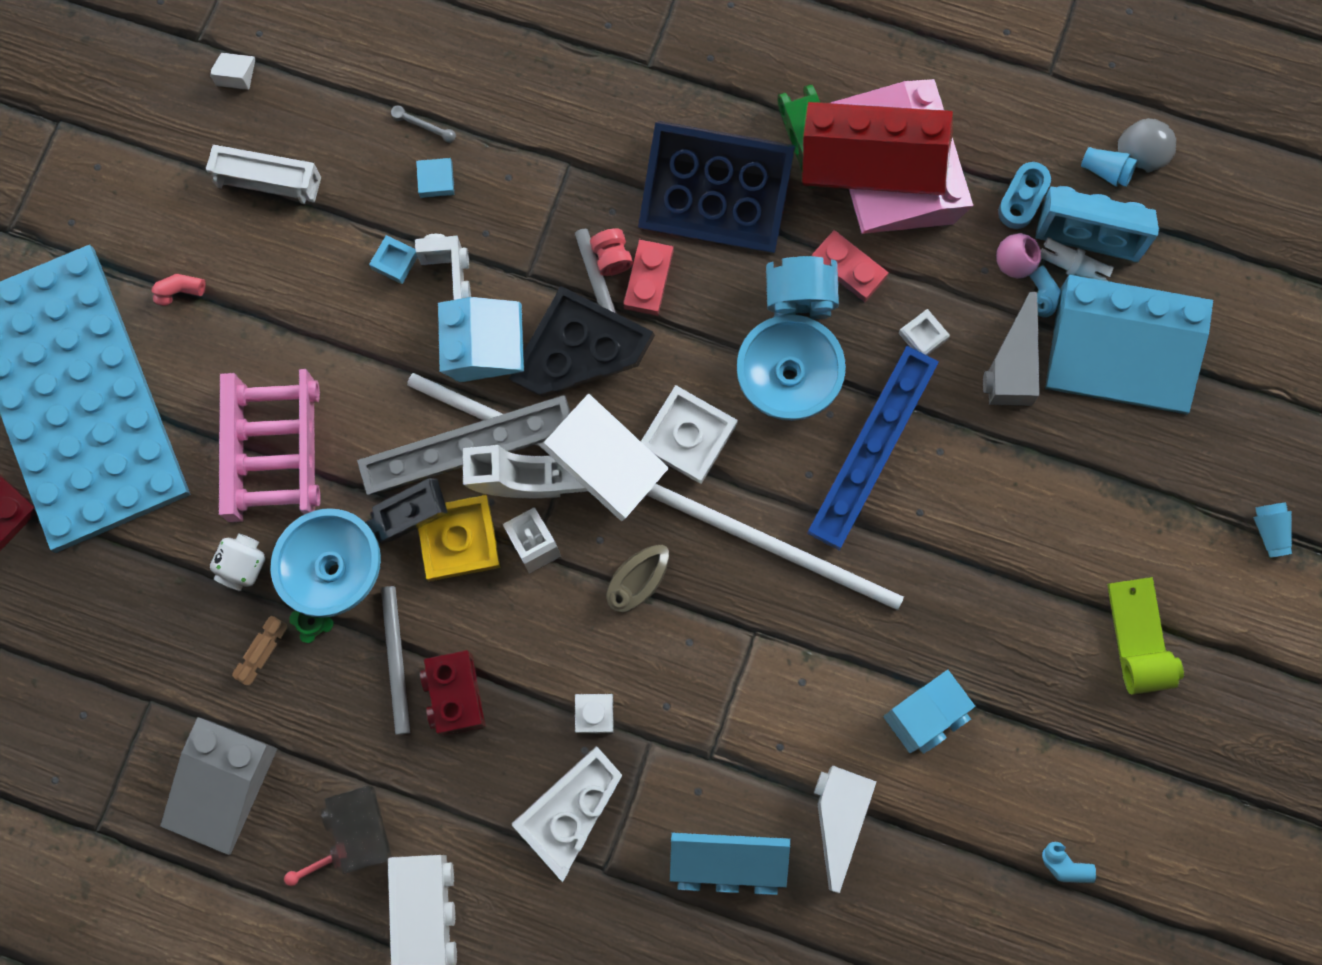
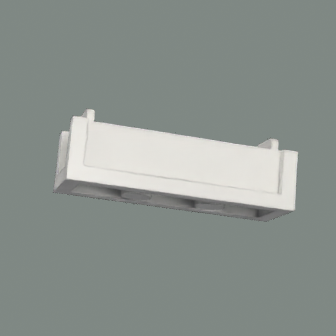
M218 145L212 146L206 167L207 173L212 174L213 182L217 188H222L224 184L298 198L300 203L305 204L306 200L315 202L321 181V176L314 163Z

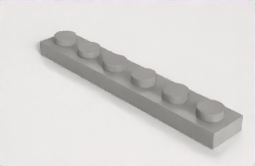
M563 395L359 459L357 462L366 494L373 496L462 468L463 448L499 445L506 451L513 452L542 443L571 413L567 399Z

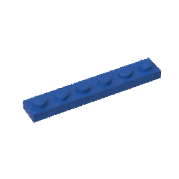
M906 346L807 532L808 535L840 551L939 361Z

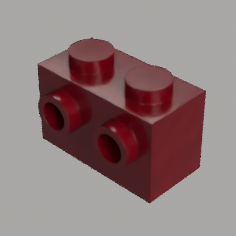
M469 650L424 659L425 669L420 670V679L423 691H429L432 706L426 707L430 729L436 728L437 734L447 736L486 727L472 653Z

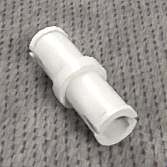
M1050 237L1047 238L1044 245L1056 253L1041 249V259L1065 269L1067 275L1076 274L1081 277L1108 281L1106 277L1095 272L1098 271L1110 277L1113 271L1112 266L1086 256L1084 250L1080 248L1077 250L1071 249L1052 240Z

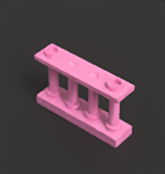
M299 369V385L248 388L235 373L220 374L219 515L226 521L243 522V511L251 506L300 504V511L304 515L315 511L316 506H320V488L318 485H315L314 402H319L320 389L318 381L313 379L307 369ZM299 399V419L247 422L244 419V406H247L249 402ZM299 434V454L247 457L246 454H243V441L248 440V437ZM299 469L300 489L247 492L246 489H243V475H247L248 471Z

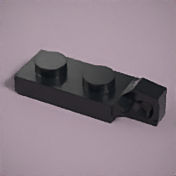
M426 479L373 506V511L370 512L372 519L365 523L372 530L378 542L383 544L391 542L448 514L438 479Z

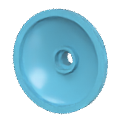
M781 315L760 323L744 339L738 353L737 377L741 390L755 408L776 419L802 420L819 414L835 400L841 390L845 377V357L838 340L824 325L805 316ZM786 370H791L796 374V377L794 379H786L783 373Z
M320 509L309 512L291 523L276 542L271 558L273 585L278 595L287 605L304 615L323 618L345 613L357 606L369 594L377 580L381 563L379 544L369 526L350 512L340 509ZM337 564V572L329 575L330 567Z

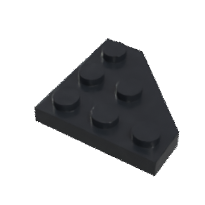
M560 286L523 352L524 372L513 373L509 379L513 383L543 398L638 367L655 334L653 331Z

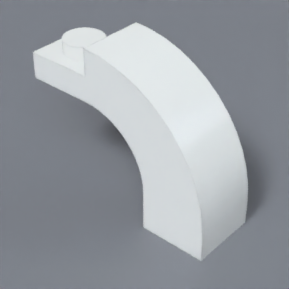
M499 445L463 448V485L476 492L511 498L560 497V494L588 491L551 456L513 454Z

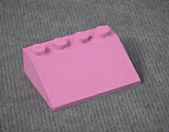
M935 79L904 81L831 102L834 104L944 110ZM953 138L945 196L849 189L862 234L952 225L973 207Z

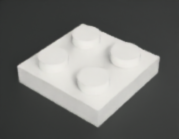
M675 385L641 440V443L663 463L702 484L735 429L738 420Z

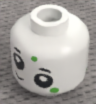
M238 533L236 539H222L210 563V569L215 574L214 580L241 591L243 586H252L265 562L264 553L257 549L259 542Z

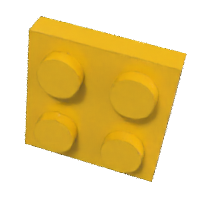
M487 495L446 502L448 514L418 528L426 579L429 582L501 568Z

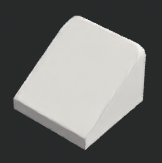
M221 53L211 69L210 77L216 86L249 90L255 57Z

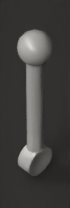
M395 106L391 110V115L396 121L404 119L442 136L443 140L448 143L453 142L456 138V134L452 129L443 130L405 113L401 106Z

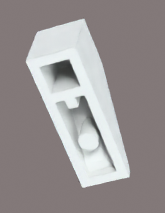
M832 766L828 774L821 772L814 793L820 795L818 811L828 887L830 891L840 893L876 781Z

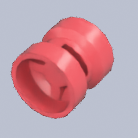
M619 228L601 231L590 239L593 252L598 254L599 260L597 265L600 274L603 276L620 274L631 268L634 264L630 252L625 250L626 240L623 231Z

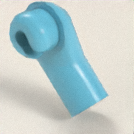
M1042 265L1029 276L1039 289L1037 293L1038 316L1049 317L1057 309L1061 290L1045 266Z
M1051 842L1044 848L1042 852L1043 862L1057 880L1061 882L1095 883L1096 868L1094 864L1073 863L1064 851L1066 847L1060 842Z

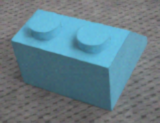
M467 297L438 303L440 372L458 382L524 372L522 304L520 302Z

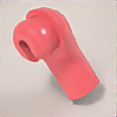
M174 274L153 285L151 290L154 293L153 301L157 305L167 306L173 301L172 295L178 292L202 296L205 291L206 282L201 278Z

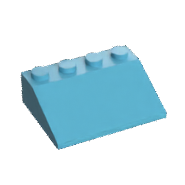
M1069 275L1060 288L1061 296L1056 311L1045 389L1189 414L1209 336L1213 300Z

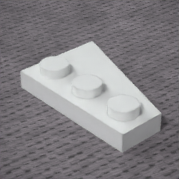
M597 746L512 823L517 832L562 882L622 777V774Z

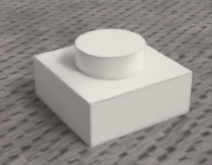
M575 694L576 733H613V694Z

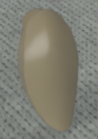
M653 545L644 548L621 564L614 573L606 592V599L611 609L627 612L644 603L656 591L668 566L669 550L667 546Z

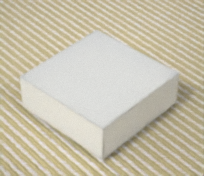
M928 309L899 331V335L911 348L925 355L930 354L950 337L949 333Z

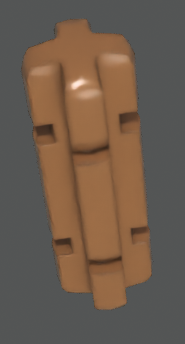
M274 616L268 617L262 626L265 629L264 632L257 634L242 657L245 659L244 663H238L232 673V676L244 685L250 686L258 675L255 671L257 668L262 669L277 646L275 642L277 637L281 639L288 628L286 623Z

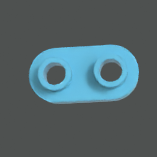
M1028 162L1018 169L998 209L999 218L1007 227L1020 229L1026 227L1031 222L1051 183L1050 172L1044 165L1037 162ZM1025 181H1033L1036 187L1027 186ZM1010 210H1019L1021 212V216L1012 215Z

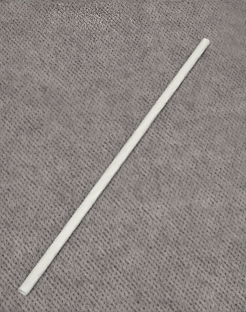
M412 373L409 377L407 386L483 421L503 415L494 409L415 373ZM656 483L646 494L651 498L896 610L899 609L904 597Z

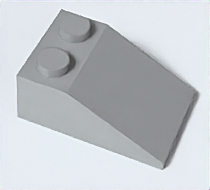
M197 717L181 752L160 826L231 855L277 748L209 720Z

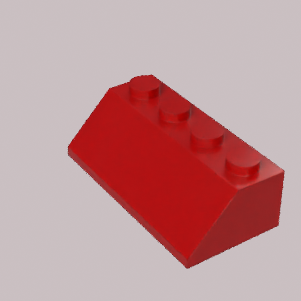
M808 102L803 137L802 183L804 186L945 196L953 134V111Z

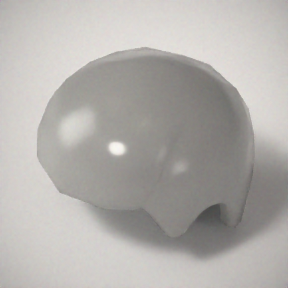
M1142 119L1123 131L1118 140V152L1129 153L1130 158L1137 160L1136 167L1142 168L1149 173L1170 163L1176 153V137L1173 130L1169 128V125L1156 119Z

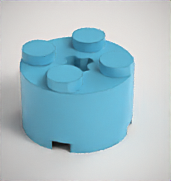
M801 256L782 259V266L774 268L773 261L766 265L767 309L774 312V317L796 315V313H810L811 319H827L831 317V310L839 307L837 261L831 259L830 265H825L823 257Z

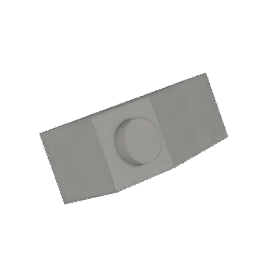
M1030 292L991 367L988 371L984 372L983 392L989 393V405L1032 406L1039 397L1037 292Z

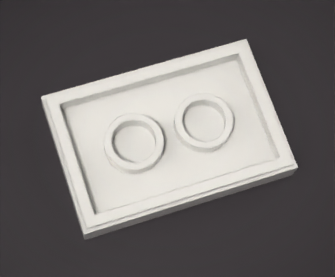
M590 394L578 404L540 446L621 521L631 513L668 470V467Z

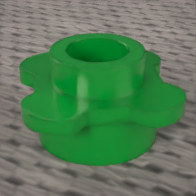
M293 611L289 618L290 623L300 632V640L304 643H312L317 635L322 632H329L333 628V620L329 617H312ZM310 618H314L315 620L314 624L309 625L308 620Z

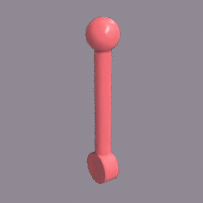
M348 841L343 845V849L297 872L289 871L284 876V882L288 886H295L300 878L344 856H354L358 852L357 843Z

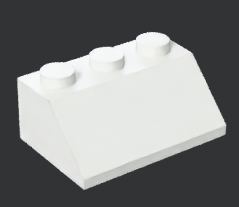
M446 855L388 858L391 965H456V943L450 942L449 926L455 925L454 902H448V886H453L454 883L452 862L447 863Z

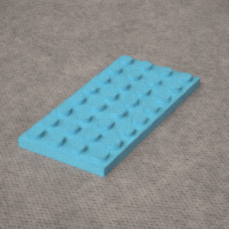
M89 244L0 281V415L50 550L57 553L191 495L95 249Z

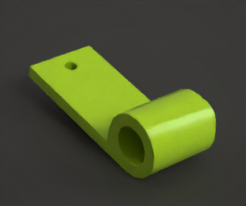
M1153 577L1107 584L1122 674L1129 694L1134 695L1177 688L1179 680L1184 678L1183 665L1180 658H1175L1172 652L1165 650Z

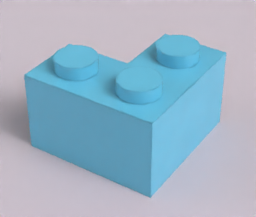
M946 670L891 709L883 717L909 753L919 749L924 754L947 738L943 733L945 729L950 727L952 732H954L971 720L967 713L976 706L950 671Z

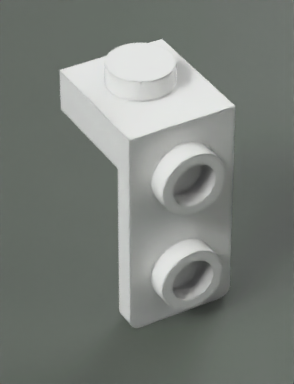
M429 234L423 239H415L416 254L421 265L452 263L454 300L471 297L469 281H464L463 269H469L468 249L461 247L458 236L445 237L442 234Z

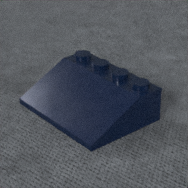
M664 121L655 122L638 228L775 253L796 145Z

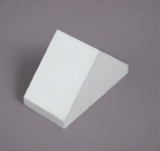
M535 507L503 524L529 574L561 557L554 539Z

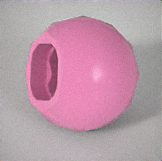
M1022 233L1013 234L1000 242L996 252V261L1000 270L1006 275L1016 279L1024 278L1037 270L1041 261V250L1035 239Z

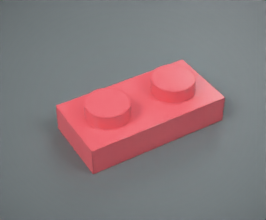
M835 230L812 254L815 257H823L825 265H830L831 259L837 261L838 282L863 302L870 298L889 273Z
M639 239L624 300V309L659 315L674 252L673 246Z

